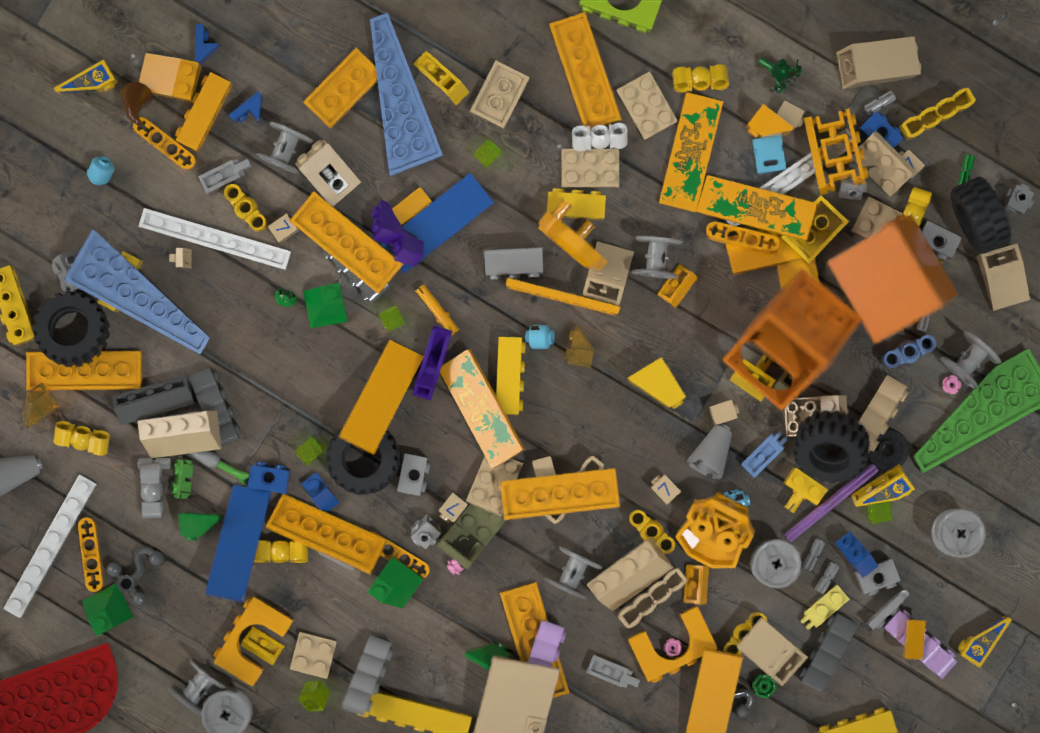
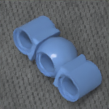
M931 335L921 336L914 340H903L897 348L885 352L881 357V362L886 368H894L904 363H914L920 356L935 349L936 340ZM923 339L930 341L929 349L923 348ZM907 346L913 349L911 357H907L904 353V349ZM889 354L895 356L896 361L893 365L887 362Z

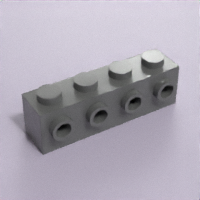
M186 375L112 396L113 409L120 425L195 404L193 390Z

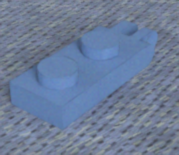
M781 431L775 436L770 434L740 464L753 478L785 448L783 444L788 438L785 436L779 441L778 438L783 434Z

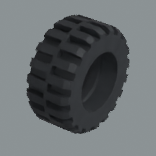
M976 177L952 189L950 195L956 218L965 237H967L968 242L977 253L986 254L1009 243L1012 237L1009 220L997 193L985 178Z
M65 291L63 295L59 292L54 294L55 298L46 299L45 306L40 305L37 309L39 314L34 316L33 321L35 325L32 326V332L35 334L34 340L39 346L40 351L54 363L62 364L65 367H72V365L81 367L85 362L88 364L93 362L92 358L95 356L99 357L102 354L100 350L106 348V339L110 336L108 331L110 327L109 321L103 309L93 298L88 295L85 296L81 292H76L75 294L72 291ZM69 313L82 314L89 324L85 338L73 346L61 345L54 336V329L59 319Z
M823 410L821 413L816 412L806 417L800 423L793 447V456L797 465L801 466L800 469L804 473H808L809 477L813 479L818 478L821 482L830 481V483H836V481H840V483H843L847 479L855 478L866 466L870 447L869 433L862 423L859 424L858 419L855 417L851 418L845 412L844 414L833 410V412ZM833 443L841 446L845 450L831 451L823 448L819 444Z
M342 429L338 430L330 440L328 450L326 451V465L335 483L345 491L359 495L372 494L388 486L395 478L400 463L399 446L394 436L386 430L378 445L381 452L379 468L371 475L359 476L349 470L345 461L346 451L352 443L340 438L339 435Z

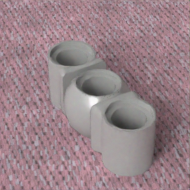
M141 464L142 518H163L161 464Z

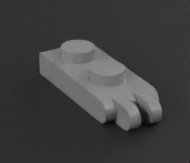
M905 589L900 590L866 624L872 630L881 628L886 622L884 620L889 615L893 616L900 609L898 606L909 596V592Z

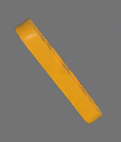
M139 117L142 123L146 122L145 126L149 130L152 127L154 128L149 134L143 129L138 131L139 126L133 123V129L137 134L181 168L191 170L195 167L196 158L194 155L149 120ZM160 133L162 141L154 143L152 141L153 134ZM171 144L177 146V152L174 155H170L167 152V148ZM182 150L184 151L182 155L185 158L191 157V165L186 164L184 166V161L181 158H178V161L175 160L180 156Z
M711 222L706 227V235L712 241L765 254H774L779 249V240L773 235L720 222ZM714 227H716L718 232H716L715 235H712V231L710 230H713ZM723 229H726L725 238H722ZM735 231L739 237L736 240H730L728 233ZM749 236H755L757 243L750 245L746 239ZM761 238H763L762 247H759ZM770 241H773V245L775 246H772V248L769 249L767 244H769Z
M85 517L78 523L85 585L89 591L96 592L104 586L96 521L91 517ZM86 520H88L89 524L92 523V527L89 528V534L94 533V537H83V534H87V529L83 528ZM88 539L93 540L95 543L93 550L85 548V542ZM91 558L95 559L98 563L94 570L89 569L87 566V562ZM99 571V575L96 574L95 579L100 584L94 588V585H90V582L93 581V575L89 576L88 572L94 573Z
M374 531L371 532V533H374V534H376V535H378V536H380V537H382V538H385V537H383L382 535L378 534L377 532H374ZM387 539L386 545L393 546L394 552L392 555L387 556L382 551L380 556L389 561L392 556L399 560L401 555L406 554L410 557V563L407 566L410 567L415 559L418 561L416 565L419 567L424 565L425 571H427L426 574L422 573L421 576L424 578L428 576L430 567L425 561Z

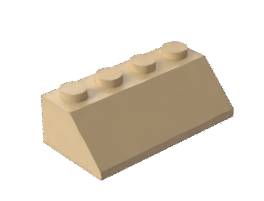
M205 411L138 421L140 441L151 458L222 449L217 411Z
M649 537L592 578L586 585L598 601L614 611L674 567L653 538Z

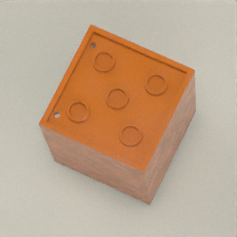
M902 214L881 226L882 231L828 261L830 268L851 304L862 318L861 321L874 343L881 341L942 307L958 294L912 214L908 216Z
M801 268L758 313L723 358V361L779 409L783 410L831 362L862 318ZM747 342L756 343L792 374L791 387L786 390H776L758 381L744 365L741 357L742 345Z

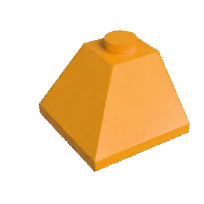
M764 104L746 126L749 129L747 132L754 138L786 136L794 128Z

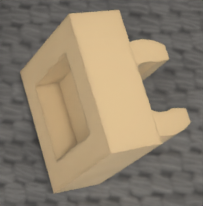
M176 248V254H169V262L176 263L178 268H192V249Z

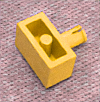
M762 355L756 366L743 359L748 371L762 384L771 388L776 380L765 372L770 364H772V359L769 357L767 362L764 363L768 356ZM736 371L734 372L730 381L761 402L765 396Z
M793 467L783 484L792 489L794 493L784 507L795 513L803 499L818 505L828 489Z

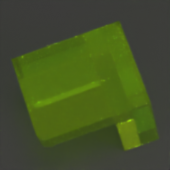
M488 138L474 153V157L487 170L503 152Z
M396 305L379 314L388 332L405 324Z
M311 436L295 450V454L306 466H309L325 449Z
M892 502L867 505L869 523L873 525L891 521L893 519L891 512Z
M321 680L306 682L298 702L308 712L323 711L329 698L330 690Z

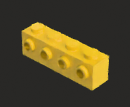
M9 265L0 268V309L2 312L0 318L3 325L7 326L8 332H6L9 343L19 346L34 340L35 334L32 332L34 323L14 266Z

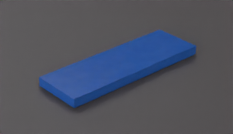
M469 173L403 225L402 228L412 237L423 241L424 255L420 260L422 261L494 204V202L473 175ZM381 243L383 248L394 256L393 246ZM402 263L403 266L400 269L405 274L414 266Z
M233 485L205 592L206 595L244 602L271 492Z

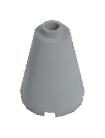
M724 424L715 425L688 458L687 463H690L689 466L705 476L712 474L713 479H721L732 437L730 428Z
M35 455L0 458V496L40 474V469H43L40 458L36 459Z

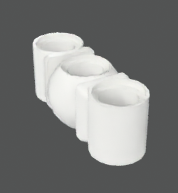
M622 123L609 124V129L603 125H596L591 130L590 126H576L572 130V146L577 151L591 150V146L596 149H604L609 144L610 149H621L626 147L628 143L627 126Z

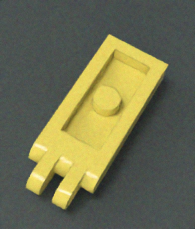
M836 584L804 612L805 617L800 622L804 624L807 620H810L805 628L808 630L813 625L817 628L850 599Z

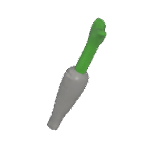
M212 451L189 453L210 468L218 467L236 477L242 484L245 485L247 483L249 473L224 463L218 454Z

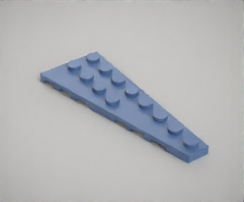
M385 13L370 19L388 168L390 176L442 157L443 154L389 14Z
M91 230L64 280L201 354L210 338L96 231Z

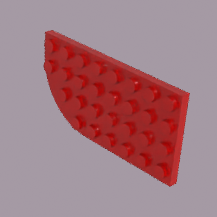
M110 643L96 646L1 680L0 733H84L96 726L110 711L118 691V668Z

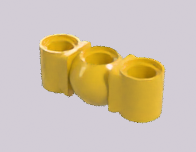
M723 64L710 66V69L698 66L692 71L691 67H677L672 72L674 90L677 92L692 91V87L698 91L706 90L711 87V90H724L729 86L728 69Z
M235 184L226 186L224 196L234 207L236 216L245 220L254 231H264L267 228L268 222L258 210L257 202L252 197L243 193L239 186ZM237 189L238 196L230 198V190ZM245 203L251 206L250 211L247 213L241 211V207ZM256 218H262L263 224L259 228L253 225Z
M917 187L912 189L908 205H906L903 214L905 216L912 214L918 226L922 223L925 211L932 197V192Z
M59 421L55 425L53 442L58 446L70 447L72 445L73 448L81 451L88 449L89 453L103 456L108 452L110 434L96 429L92 432L88 427H76V424Z
M633 510L630 513L629 522L640 531L643 541L649 538L647 535L648 527L655 526L657 534L652 538L662 552L668 554L674 550V540L664 532V528L659 521L646 516L641 510ZM636 513H641L643 516V521L639 524H635L632 519ZM665 539L671 542V547L668 550L661 548V542Z
M259 541L254 560L255 563H271V561L285 563L289 560L290 563L308 562V547L296 541H290V544L286 541H274L273 543L271 541Z
M757 611L751 613L749 618L744 621L745 623L736 626L733 631V637L731 636L729 641L724 644L723 652H727L730 645L737 646L742 640L740 638L741 632L743 630L750 631L753 628L755 616H761L767 621L766 616ZM737 648L735 654L741 655L742 651Z

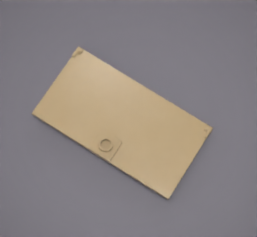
M493 656L474 733H544L560 669Z

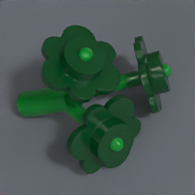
M763 57L759 60L758 64L771 71V76L777 84L770 89L771 92L776 91L778 94L787 90L786 86L789 85L790 81L788 80L780 83V81L788 79L789 72L795 73L794 81H796V77H800V73L803 71L801 70L802 66L798 65V59L795 68H790V65L784 59L774 64Z

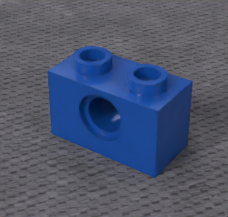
M875 112L858 129L866 139L879 128L886 131L884 139L893 148L903 139L901 131L895 126H890L887 123V117L882 113L878 114Z
M256 462V465H251L248 488L287 494L291 471L287 470V466L275 465V468H270L268 463ZM267 472H272L275 476L272 483H268L265 480Z
M851 531L835 542L842 555L862 578L878 567L872 555Z

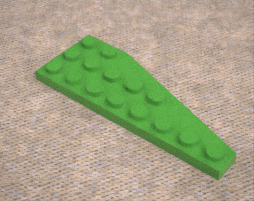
M1029 348L995 366L977 385V390L974 389L913 455L922 473L1040 408V367Z

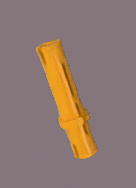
M425 284L415 291L437 318V323H441L445 329L452 331L451 336L460 330L449 317V312L442 308Z

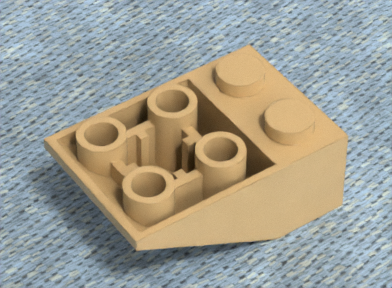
M597 241L595 250L608 262L602 270L589 269L582 297L619 306L634 252Z
M1018 244L976 256L993 311L1030 300L1024 264Z
M846 395L794 398L785 407L786 437L796 436L800 423L813 413H821L823 410H828L829 412L836 410L841 414L847 413Z
M762 617L736 646L781 686L787 682L808 658L796 645Z

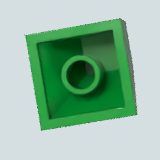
M340 283L303 291L310 329L348 322Z
M179 513L180 536H186L185 540L196 541L197 537H202L223 519V515Z
M392 556L367 593L383 604L404 608L424 577Z
M117 583L82 601L87 619L96 636L134 617Z
M498 642L497 645L490 643L467 649L464 656L490 671L493 656L507 659L510 652L507 651V646Z

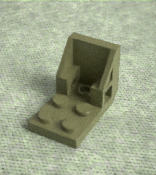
M470 504L437 546L468 570L505 523L504 513L500 517Z

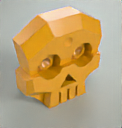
M562 199L553 212L547 211L539 221L540 226L538 229L584 267L590 270H602L608 261L584 240L596 226L585 219L579 229L573 232L561 220L573 206Z
M717 492L716 495L707 499L694 500L686 516L687 520L677 531L675 537L689 557L710 568H736L741 550L748 547L755 530L749 519V508Z

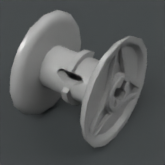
M270 122L272 128L281 132L277 142L273 143L275 146L271 156L257 153L255 156L281 169L299 175V171L288 164L292 154L296 153L294 150L298 140L308 144H312L314 141L290 128Z
M635 236L636 241L647 243L649 246L648 255H645V258H647L646 270L635 269L631 274L655 278H679L675 273L665 272L666 261L669 260V257H667L668 246H679L682 244V241L661 237Z
M964 331L963 335L971 346L965 352L962 351L960 353L961 357L956 362L947 357H941L940 360L962 382L977 390V383L970 376L976 368L979 369L981 367L980 364L985 358L995 364L1001 363V360L983 341L972 333ZM968 353H971L968 359L963 360Z
M956 508L945 510L939 514L934 520L931 529L932 541L937 549L946 555L958 558L970 557L977 553L984 544L986 536L984 524L977 515L971 511Z
M771 538L762 541L755 546L750 556L749 564L752 574L759 582L771 588L789 586L797 579L801 570V559L798 551L793 545L780 539ZM772 561L779 562L778 566L772 565Z
M559 546L560 551L570 556L567 565L562 567L564 571L559 581L550 577H545L544 580L570 594L587 600L586 595L577 591L576 588L580 580L584 579L582 575L587 565L597 569H601L602 566L576 552Z
M190 658L191 665L198 673L193 679L190 678L188 680L189 684L185 690L174 685L169 686L168 689L184 705L201 715L203 706L199 701L204 695L207 696L209 694L208 690L215 684L220 688L227 689L229 685L207 665L195 658Z
M234 687L220 688L213 692L204 703L201 712L202 723L209 733H242L251 721L253 708L248 695L241 689ZM224 711L230 712L231 715L229 716L228 713L224 714Z

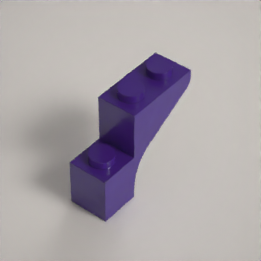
M381 200L377 206H374L371 217H373L371 227L373 240L392 245L394 261L416 267L424 255L423 241L409 235L402 228L389 203Z
M433 326L413 395L431 401L452 334L451 330Z

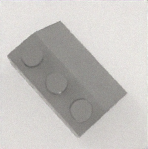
M542 248L484 251L486 277L490 276V280L501 279V276L509 275L510 279L520 278V275L528 274V278L540 277L539 274H543Z

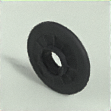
M887 429L884 435L880 434L877 441H879V444L875 451H870L868 454L869 461L878 469L885 471L891 470L898 464L902 466L909 454V445L906 438L896 430ZM885 445L893 447V452L890 455H885L882 452V448Z

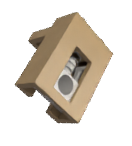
M324 139L314 143L312 149L307 154L304 153L299 156L295 163L297 168L331 206L336 205L361 183ZM329 164L336 170L335 172L329 169ZM319 172H322L327 177L325 181L318 174ZM340 179L338 186H332L334 180Z

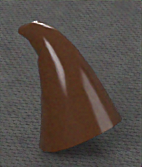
M131 82L126 84L121 90L122 106L127 118L141 126L143 123L139 118V113L143 108L151 104L153 94L145 84Z

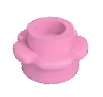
M951 375L943 379L942 387L946 393L955 394L961 388V381L958 380V377Z
M448 559L449 564L447 568L453 575L455 573L460 575L464 567L456 560Z
M670 638L664 644L663 650L669 657L679 656L682 652V644L679 640Z

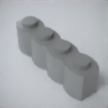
M370 635L344 698L343 709L364 716L366 711L370 712L373 701L370 699L373 694H377L380 684L377 682L379 677H384L387 669L384 664L386 660L390 661L394 651L391 649V642Z

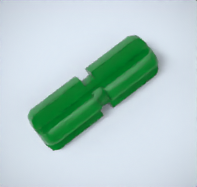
M970 154L964 156L963 171L960 172L958 185L970 180L972 174L970 171L973 170L975 156Z

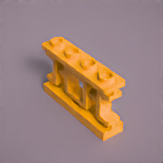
M849 108L845 112H838L840 121L821 125L819 116L814 119L812 117L804 118L820 195L827 194L829 190L835 191L834 181L853 177L854 186H857L860 183L865 185V178H869L866 166L862 167L861 163L862 160H865L863 150L858 149L857 143L861 142L859 132H855L853 125H857L855 114H851ZM844 119H848L852 137L851 141H848L847 134L837 136L836 129L845 127ZM814 126H818L819 133L829 131L830 138L821 139V148H818ZM845 142L848 156L829 160L826 146ZM852 154L856 155L860 176L857 177L855 169L845 171L844 164L853 162ZM821 161H825L826 168L834 166L837 168L838 173L828 175L830 183L825 181Z

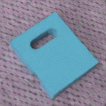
M781 135L752 140L757 174L786 170ZM776 160L778 162L777 165H763L765 161Z

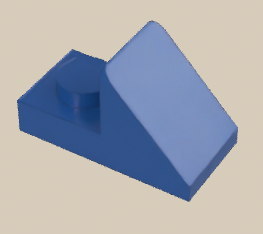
M196 24L195 62L200 65L207 61L221 47L217 43H206V41H209V30H206L204 24Z
M258 91L229 114V116L235 123L238 121L241 123L249 117L248 113L251 112L260 123L263 96Z
M317 472L301 483L320 510L327 513L340 503Z

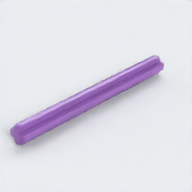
M874 464L867 466L859 475H856L855 478L851 479L787 531L785 537L790 542L795 540L878 472L877 467Z

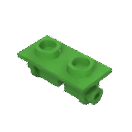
M177 459L176 463H174L173 474L175 478L171 484L172 497L188 499V495H191L192 482L185 481V478H192L194 467L192 461Z

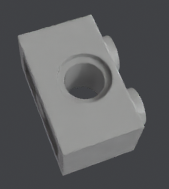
M930 221L924 222L921 231L933 252L936 253V257L944 261L952 259L962 237ZM934 237L941 239L942 244L940 247H936L933 244Z
M404 454L398 492L421 496V492L425 493L427 481H424L425 473L429 474L431 462H427L428 458ZM413 469L418 470L420 473V477L416 481L409 477V473Z
M889 558L876 563L878 567L864 578L857 571H854L863 594L871 596L879 593L878 589L880 588L890 589L897 586L896 582L901 580L893 559ZM876 573L882 574V581L880 583H875L873 580Z

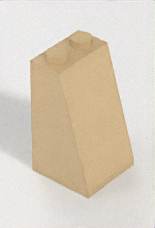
M915 37L851 44L837 51L843 89L908 79L920 75L921 63L918 59V45L915 42Z

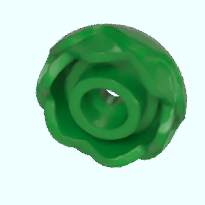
M278 289L274 293V299L277 304L283 307H292L297 302V295H293L289 290L283 291Z
M760 674L753 680L752 689L758 697L769 698L776 691V683L768 674Z

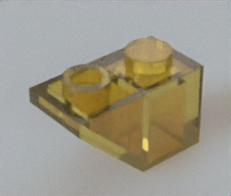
M575 326L574 330H570L568 341H572L571 349L567 348L565 360H568L569 365L590 369L594 348L580 327Z
M43 382L26 393L21 417L27 429L37 424L42 418L53 413L59 407L55 396Z

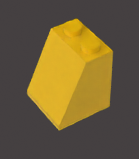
M662 357L627 378L631 384L667 408L672 406L675 409L684 403L682 399L686 396Z

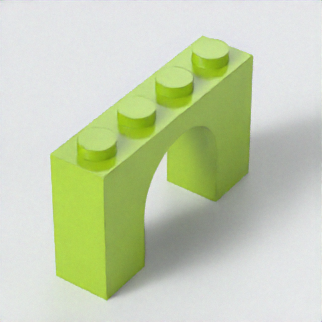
M580 0L579 7L582 8L581 11L587 14L597 13L604 20L610 21L613 19L618 21L617 24L628 27L630 25L636 27V31L646 34V32L651 33L662 0H641L635 8L626 11L614 8L608 0Z

